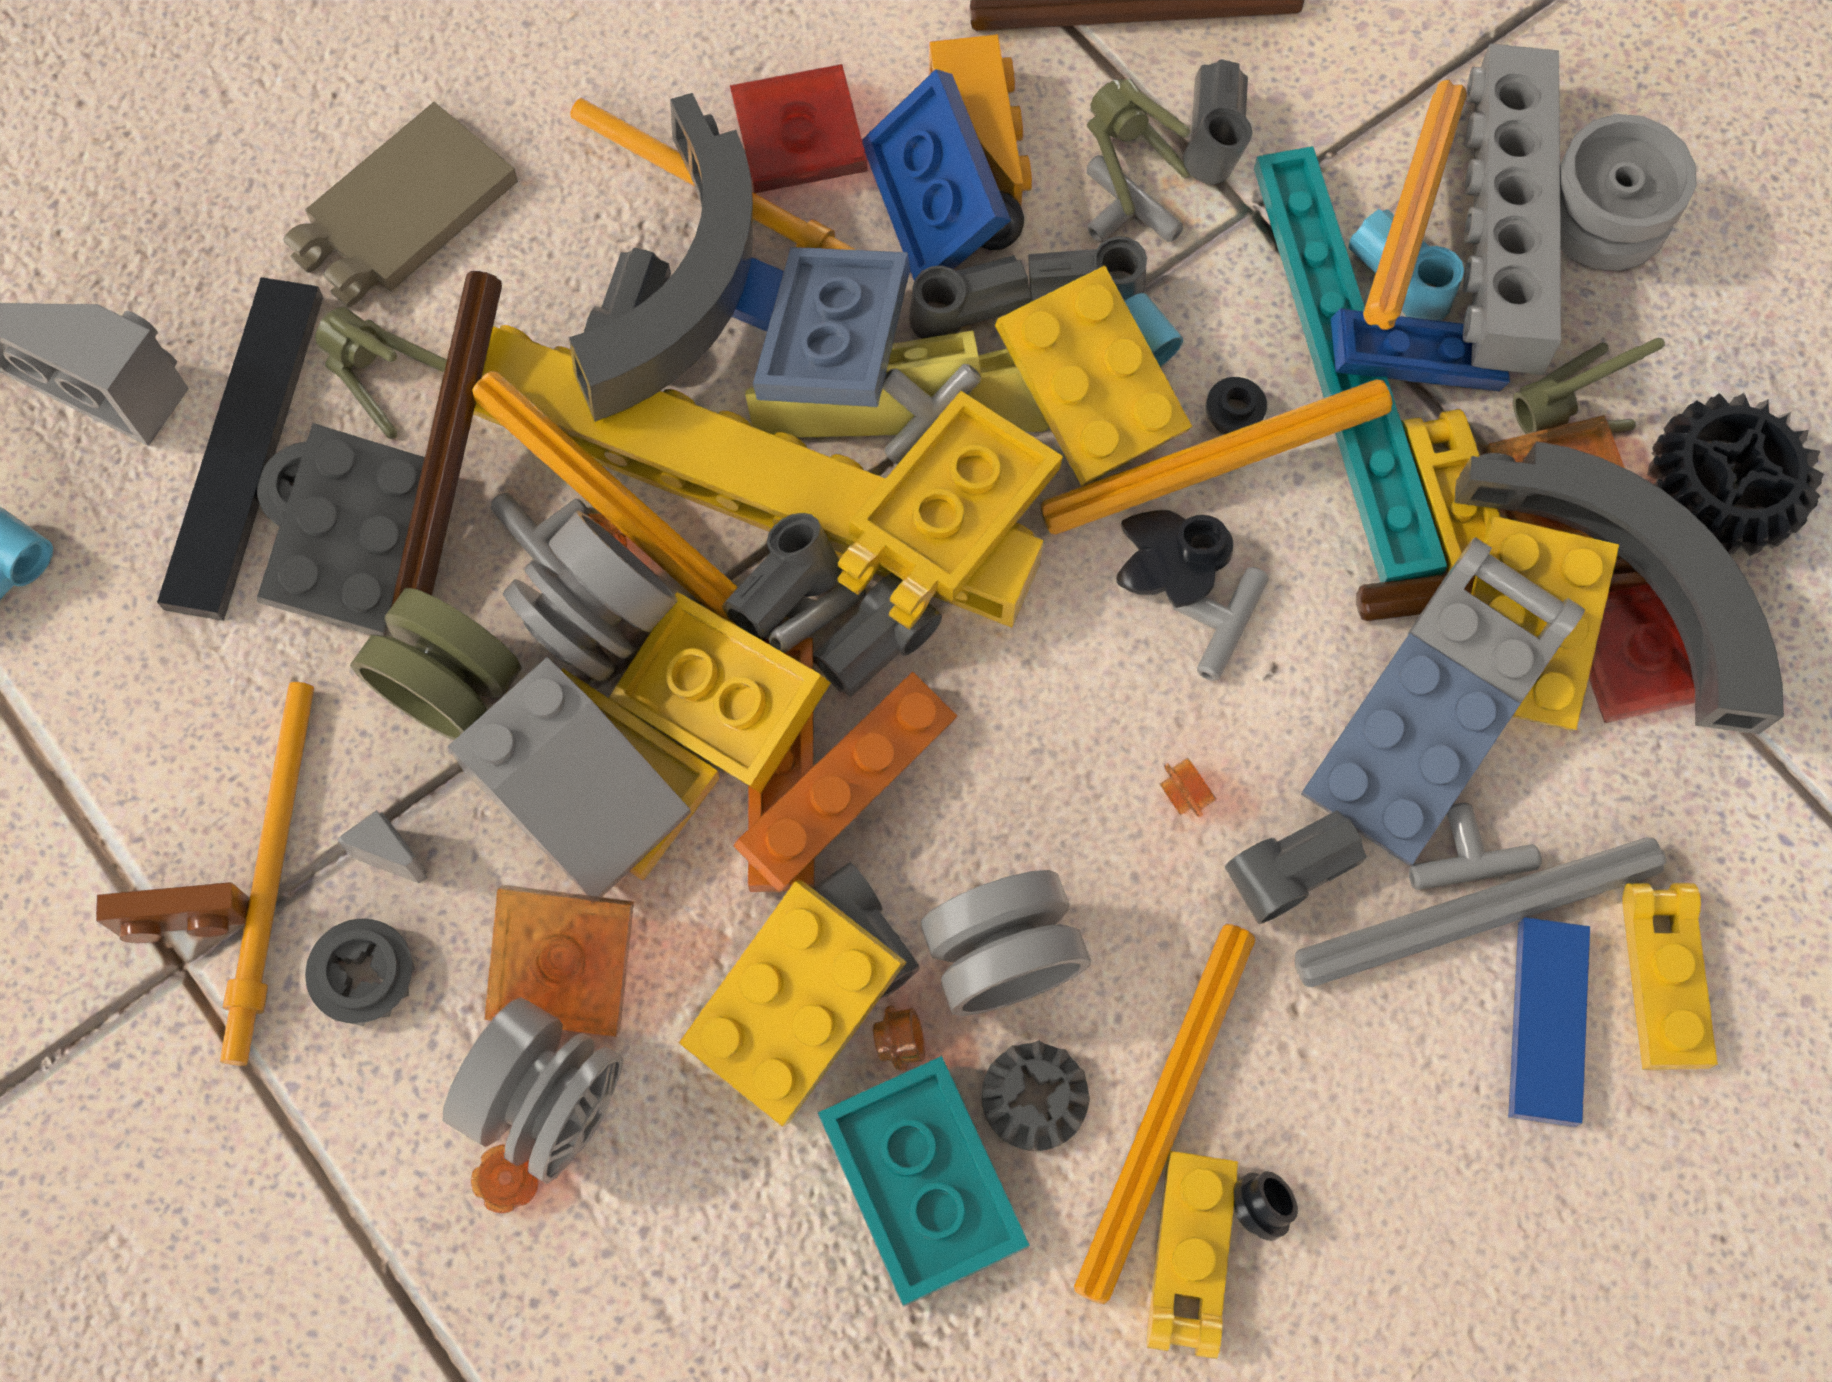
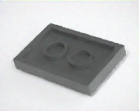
M312 423L257 595V603L365 634L383 635L386 627L384 617L391 607L425 457Z

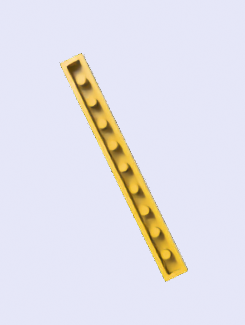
M501 325L500 328L493 326L482 377L490 371L498 372L602 466L768 532L771 531L776 523L789 515L797 513L812 514L820 522L839 560L847 549L858 540L849 534V521L885 478L865 471L855 460L840 454H833L829 457L808 449L797 437L784 432H777L772 435L754 428L745 418L734 412L722 410L716 413L700 407L689 396L674 389H665L663 392L659 391L650 398L622 412L595 422L574 375L571 349L563 346H556L554 349L533 342L527 334L513 326ZM476 402L473 415L503 426ZM1016 523L952 602L938 592H935L933 597L1012 628L1040 566L1044 540L1035 537L1034 533L1027 527ZM881 565L878 566L875 574L882 577L892 573Z

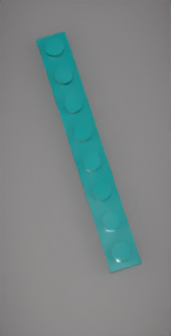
M1314 146L1257 156L1254 172L1323 397L1332 396L1376 379L1385 382L1392 397L1393 404L1388 414L1335 433L1380 582L1443 575L1447 568V563L1388 378L1336 373L1331 318L1340 308L1364 311L1365 306Z

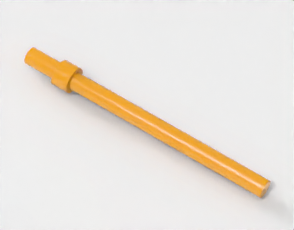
M583 98L575 101L570 113L572 119L695 187L679 151ZM752 192L753 220L797 243L796 247L856 250L835 238V231L814 219L806 222Z
M290 682L288 685L235 979L227 981L223 1009L229 1011L220 1062L224 1064L238 1066L248 1064L256 1014L264 1013L268 985L262 983L314 694V686L304 682Z

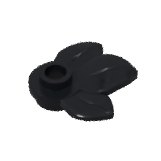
M1155 510L1132 515L1122 520L1121 527L1139 550L1122 566L1117 574L1116 581L1122 588L1139 595H1155L1166 591L1170 603L1176 608L1195 604L1203 600L1211 592L1215 584V572L1225 567L1231 560L1233 555L1232 535L1219 519L1210 515H1195L1185 519L1170 510Z

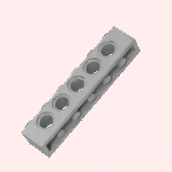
M1489 43L1481 67H1472L1466 91L1467 102L1475 103V112H1472L1466 131V148L1474 149V159H1471L1469 162L1465 180V194L1474 196V207L1469 208L1464 230L1465 243L1473 244V256H1469L1464 273V292L1472 293V305L1468 306L1465 314L1463 341L1472 343V366L1483 369L1544 375L1561 343L1559 50Z

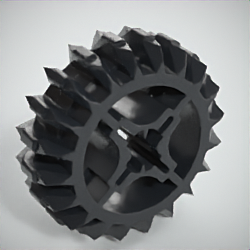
M1718 393L1716 396L1709 398L1705 405L1696 400L1688 405L1682 414H1678L1669 420L1663 429L1664 434L1658 437L1652 447L1653 451L1651 454L1654 456V459L1648 466L1647 476L1657 480L1654 484L1655 486L1665 491L1687 508L1705 525L1729 554H1735L1742 547L1751 556L1759 553L1766 545L1771 549L1775 546H1780L1792 533H1797L1806 524L1807 517L1818 504L1820 495L1815 490L1822 484L1824 473L1813 468L1818 462L1820 451L1803 447V444L1807 441L1809 430L1794 432L1788 426L1791 412L1776 417L1769 413V399L1758 403L1754 408L1750 407L1745 393L1735 396L1730 403ZM1734 505H1744L1753 509H1742L1734 507ZM1758 505L1765 507L1763 509H1755Z

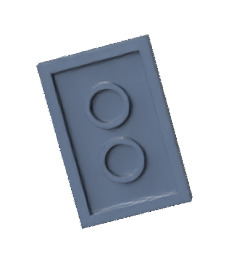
M790 247L753 381L757 400L878 407L910 273L908 252Z
M1409 633L1305 786L1301 795L1330 814L1338 810L1342 816L1351 820L1360 834L1411 866L1521 703Z

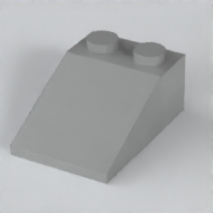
M0 303V373L147 446L153 441L189 389L175 368L177 360L168 351L163 349L155 337L158 332L155 327L133 312L125 311L121 316L98 304Z
M548 657L447 746L462 770L594 903L599 901L691 814L689 807L595 703Z

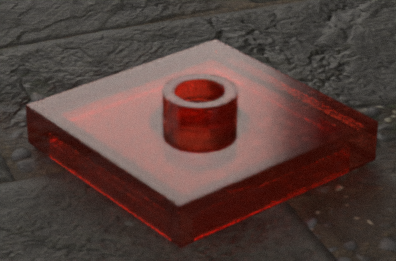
M842 64L730 85L731 99L742 145L747 157L754 193L867 172V158Z
M1649 584L1609 592L1589 674V680L1604 723L1695 703L1692 670L1684 642L1665 605Z

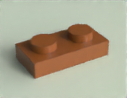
M232 882L97 895L96 921L120 936L121 941L128 943L156 942L162 939V932L187 930V934L191 936L215 937L227 934L229 926L245 924L249 897Z

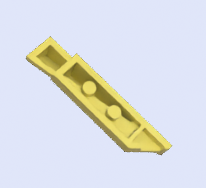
M973 330L893 343L886 373L891 369L897 368L931 398L962 364H969L981 376L979 384L968 394L970 397L1025 432H1044L1049 428L1007 348L978 355ZM753 387L745 391L752 427L772 435L777 432H784L795 437L897 435L915 416L884 389H882L878 407L757 400Z

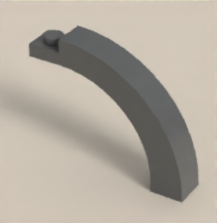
M693 93L670 99L672 139L692 178L702 207L697 232L686 256L670 278L646 301L625 315L603 326L569 337L574 375L595 422L622 412L650 398L684 374L720 336L732 317L744 291L751 264L753 245L752 184L746 153L737 131L733 130L719 134L714 117L710 113L703 115Z
M1536 441L1522 462H1515L1513 457L1501 453H1489L1479 457L1471 456L1456 479L1454 503L1538 515L1564 523L1586 533L1594 539L1619 544L1617 554L1627 561L1659 596L1674 620L1684 642L1695 688V726L1760 734L1784 717L1783 684L1777 651L1762 608L1735 560L1714 534L1687 508L1665 491L1634 472L1601 457L1569 447Z

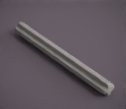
M1645 837L1299 949L1295 953L1296 971L1305 986L1314 987L1523 919L1524 917L1533 916L1619 888L1628 883H1634L1661 874L1666 863L1665 853L1661 850L1656 839Z

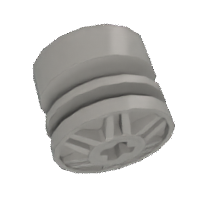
M577 510L549 540L550 548L564 565L563 570L558 574L551 568L531 560L525 567V572L542 593L540 594L524 582L514 579L504 590L503 596L522 618L526 629L546 649L569 665L573 664L594 679L605 682L615 671V665L599 644L617 656L627 658L632 652V646L617 627V624L624 619L633 626L650 632L677 603V598L660 578L618 539L586 514Z
M520 997L508 1003L496 1014L467 1054L450 1086L443 1107L442 1121L484 1147L495 1143L511 1127L505 1144L504 1158L517 1167L529 1160L528 1172L548 1184L556 1179L571 1163L576 1154L587 1145L601 1124L621 1075L623 1058L620 1054L606 1046L593 1054L595 1043L584 1033L572 1037L557 1052L562 1036V1022L555 1016Z

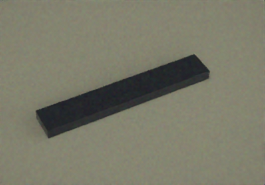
M265 277L260 278L157 603L164 611L222 621L225 619L260 505L257 495L258 481L264 466L276 453L323 300V295L318 286Z

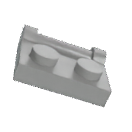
M1474 537L1407 634L1411 633L1514 700L1522 703L1564 639L1575 628L1585 609L1569 598L1565 599L1564 602L1560 601L1490 555L1492 547ZM1473 575H1476L1547 622L1538 638L1465 591L1464 588Z

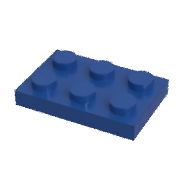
M935 69L861 140L902 251L908 252L910 272L914 281L921 271L931 266H945L954 270L1011 221L951 73Z

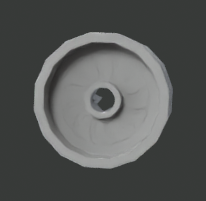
M1614 114L1596 119L1576 133L1560 164L1561 250L1570 259L1590 268L1621 271L1642 265L1660 251L1670 235L1674 224L1678 222L1696 188V164L1685 142L1667 126L1638 115Z
M1051 870L1029 871L995 880L949 899L931 910L921 919V929L931 957L954 962L941 977V985L952 1015L967 1016L981 1014L1027 1000L1073 979L1090 966L1091 958L1080 930L1071 926L1057 924L1067 913L1070 905L1058 873Z

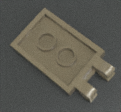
M433 102L306 208L305 211L311 223L299 224L293 227L284 236L283 241L294 251L290 255L292 260L307 273L317 269L335 249L346 259L334 262L323 275L334 286L330 290L332 295L347 308H350L358 303L365 293L378 281L390 292L518 182L515 168L436 102Z

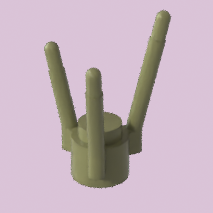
M1130 78L1126 80H1113L1098 90L1090 104V110L1095 117L1089 120L1087 127L1098 141L1123 211L1126 215L1131 216L1135 213V206L1110 136L1128 142L1142 135L1181 177L1188 178L1190 174L1185 168L1184 162L1149 124L1147 113L1183 138L1190 135V128L1142 93Z
M345 307L335 308L321 320L315 334L316 344L329 354L325 363L326 368L341 378L375 424L379 426L389 439L396 438V428L352 372V367L364 368L370 365L377 355L389 362H394L397 359V353L393 350L395 349L443 373L445 370L447 359L384 330L370 319L364 321Z
M1660 337L1655 338L1566 380L1608 352V344L1602 342L1539 381L1520 387V391L1513 395V409L1521 429L1531 438L1543 434L1545 442L1549 444L1566 438L1634 430L1636 422L1633 419L1567 424L1570 417L1578 412V403L1574 392L1662 349L1665 346V341Z

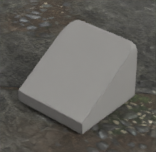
M376 810L338 838V842L351 857L417 883H421L427 878L425 875L427 871L383 812L379 814Z

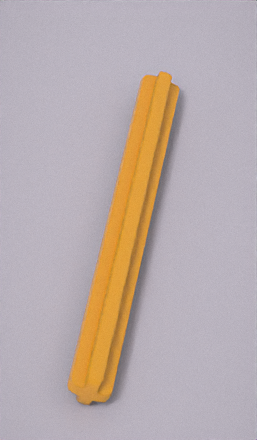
M1450 79L1438 83L1436 92L1432 95L1364 309L1363 316L1367 324L1378 325L1382 330L1394 327L1396 319L1401 314L1466 100L1467 92L1462 84L1453 85Z
M490 371L476 383L472 389L473 398L482 408L708 610L736 625L728 618L722 608L723 603L738 588L732 581L498 372Z
M1376 379L1046 499L1041 503L1043 520L1051 534L1056 535L1384 416L1392 408L1391 394L1383 380Z
M1225 924L1219 932L1074 1284L1075 1292L1092 1302L1105 1304L1112 1296L1254 946V934L1239 926Z

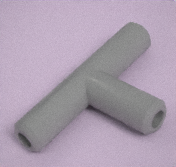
M1098 155L1088 163L1086 168L1087 174L1116 198L1115 201L1088 224L1089 234L1096 241L1103 242L1133 215L1128 216L1124 213L1102 155ZM1124 174L1135 206L1134 214L1167 242L1176 240L1183 230V223Z
M962 364L931 398L897 368L889 370L885 375L882 389L915 416L885 447L887 457L898 465L960 391L968 395L979 384L981 376L978 371L969 364Z
M502 493L492 500L490 507L534 561L551 568L558 574L563 570L564 565L550 548L549 540L577 510L590 517V511L580 499H573L538 526L509 493Z
M1256 567L1246 569L1228 607L1207 597L1192 605L1179 608L1173 606L1174 610L1216 629L1197 667L1199 675L1210 681L1220 679L1269 580L1263 570Z
M840 584L817 601L803 596L786 615L790 619L770 632V645L786 653L864 599L866 589L857 595Z
M1458 803L1452 805L1447 815L1459 857L1413 864L1409 869V878L1413 888L1422 890L1538 870L1542 859L1539 849L1534 844L1485 852L1472 805L1469 803Z

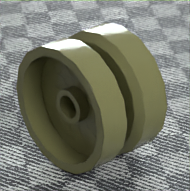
M411 588L403 590L384 617L393 637L371 635L350 664L355 674L390 704L415 721L453 741L487 711L480 696L490 698L502 697L522 670L517 657L480 624L442 600L418 589Z

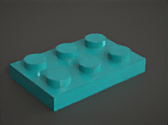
M942 1056L818 1112L820 1121L903 1307L1029 1248V1242Z

